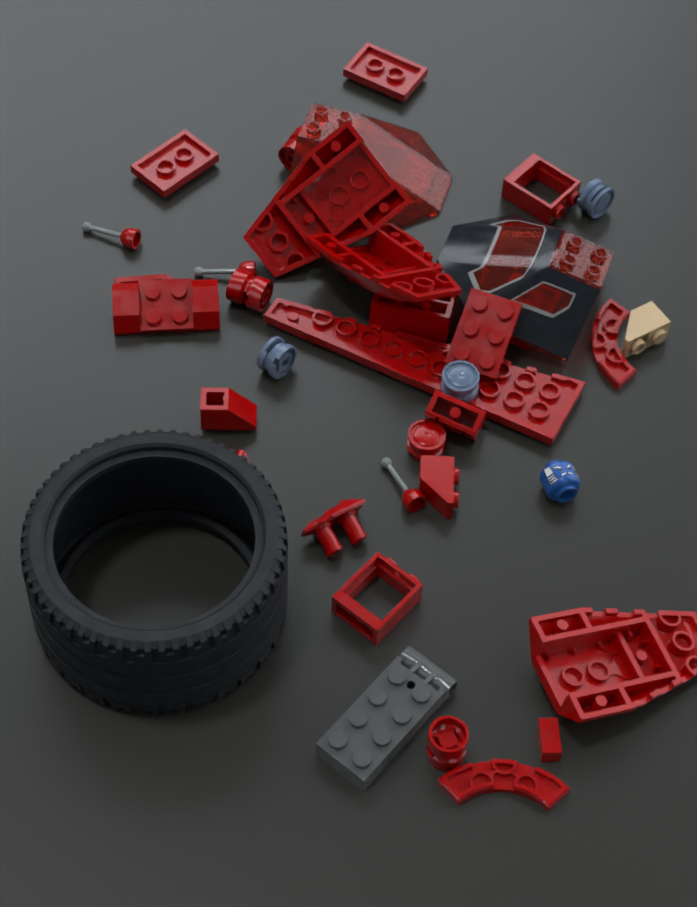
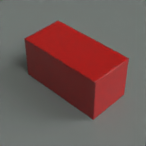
M539 718L536 728L540 762L560 761L562 747L558 718Z

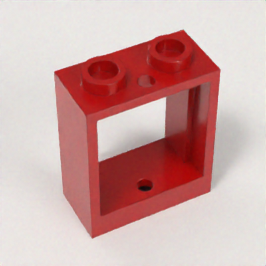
M533 153L503 179L501 197L544 224L550 225L555 219H560L567 208L577 203V199L581 196L579 193L581 181ZM537 179L561 194V196L550 205L524 188L532 180Z
M377 552L332 596L331 612L374 645H377L419 603L423 584L415 575L408 574L398 567L393 559ZM376 576L405 596L383 620H380L354 600Z

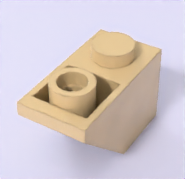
M653 301L630 312L622 348V354L625 358L633 354L637 355L645 348L654 344L662 343L668 336L671 321Z

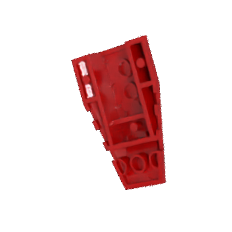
M347 120L307 152L243 238L276 278L320 258L318 253L306 242V236L329 233L347 246L374 233L412 201L400 185L392 180L366 147L363 138Z
M392 222L385 223L369 235L367 245L350 248L329 233L306 236V242L336 271L346 276L349 281L380 296L399 301L422 302L461 294L462 289L448 273H442L443 267L439 263H433V256L430 252L423 251V244Z
M581 607L530 617L528 621L531 663L556 713L578 723L631 712L697 676V615L695 611L658 610L657 613H646L643 609H634L631 613L618 612L616 608L593 611L590 607Z

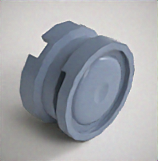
M598 178L593 179L581 191L583 196L581 199H577V206L581 210L587 211V214L592 218H598L611 206L615 198V190L609 186L605 187V183Z
M275 336L261 349L257 358V366L262 371L267 370L268 374L274 379H280L294 364L297 349L291 344H286L285 340L281 337Z
M462 360L450 362L442 371L441 392L465 403L473 400L479 389L480 373L477 367L470 362Z

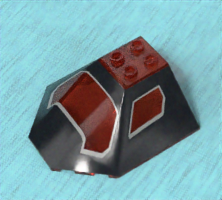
M512 214L453 226L436 263H439L443 267L442 271L444 270L445 273H448L462 289L461 294L455 295V297L462 301L464 307L471 288L523 304L512 338L567 362L602 288L614 252L568 231Z

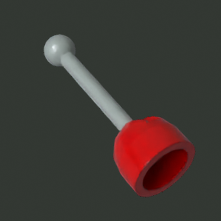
M89 222L82 224L83 231L89 232L91 230L118 237L127 248L136 250L140 245L141 231L138 229L126 228L119 233L92 226Z
M245 261L239 265L238 268L253 273L254 278H256L255 261ZM196 267L194 275L201 277L203 274H233L236 269H203L202 267Z
M388 457L381 460L382 467L388 469L404 491L401 499L403 506L409 513L419 511L426 504V497L417 488L408 489L392 467L391 459Z

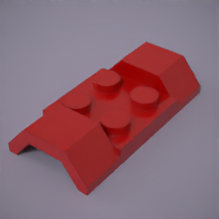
M191 278L140 280L135 283H112L114 335L220 330L218 279L191 280Z

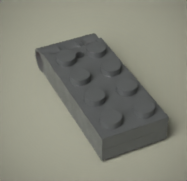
M407 647L316 743V755L364 792L437 709L453 694L458 686V681L413 647Z

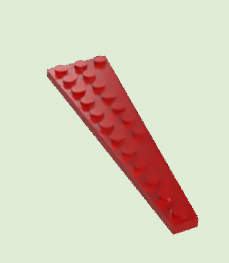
M277 297L264 314V322L431 394H434L435 390L441 392L442 371L446 366L445 359L450 348L449 344L398 330L396 333L382 330V326L376 324L371 326L357 323V319L351 317L346 319L334 317L329 311L314 309L307 305ZM503 360L496 381L480 376L478 393L473 400L467 403L486 411L487 418L549 445H552L583 392L586 383L555 373L552 376L537 372V368L529 366L526 369L511 365L512 362L508 360Z

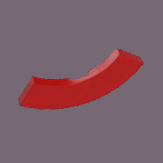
M610 298L596 315L591 332V351L602 375L612 386L619 390L635 377L637 370L629 364L618 347L619 330L629 319L630 312Z
M491 759V761L474 764L470 762L447 772L437 780V785L458 806L480 794L506 792L525 797L548 812L570 791V788L553 774L537 766L533 768L517 763V760Z

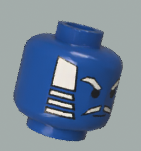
M552 460L545 465V468L540 473V482L548 498L551 500L568 502L577 495L580 489L581 481L573 465L568 461Z

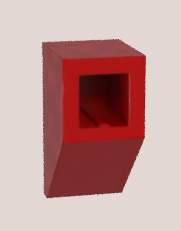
M201 387V429L256 430L257 405L230 388Z
M421 455L418 490L426 497V501L445 519H451L453 508H458L459 491H454V485L459 484V468H454L455 457Z

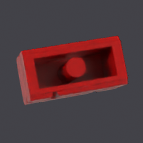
M435 390L424 414L425 419L439 422L445 429L458 435L464 434L465 438L474 442L486 420V411L438 390Z

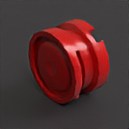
M422 419L414 422L408 429V454H412L414 460L419 462L421 455H443L446 442L444 427L439 422L431 419Z

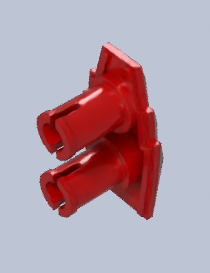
M341 500L337 506L328 509L323 516L311 521L302 531L301 537L311 534L313 536L316 535L327 557L343 549L331 528L336 524H341L351 545L363 541L368 535L364 532L356 514L359 513L366 500Z

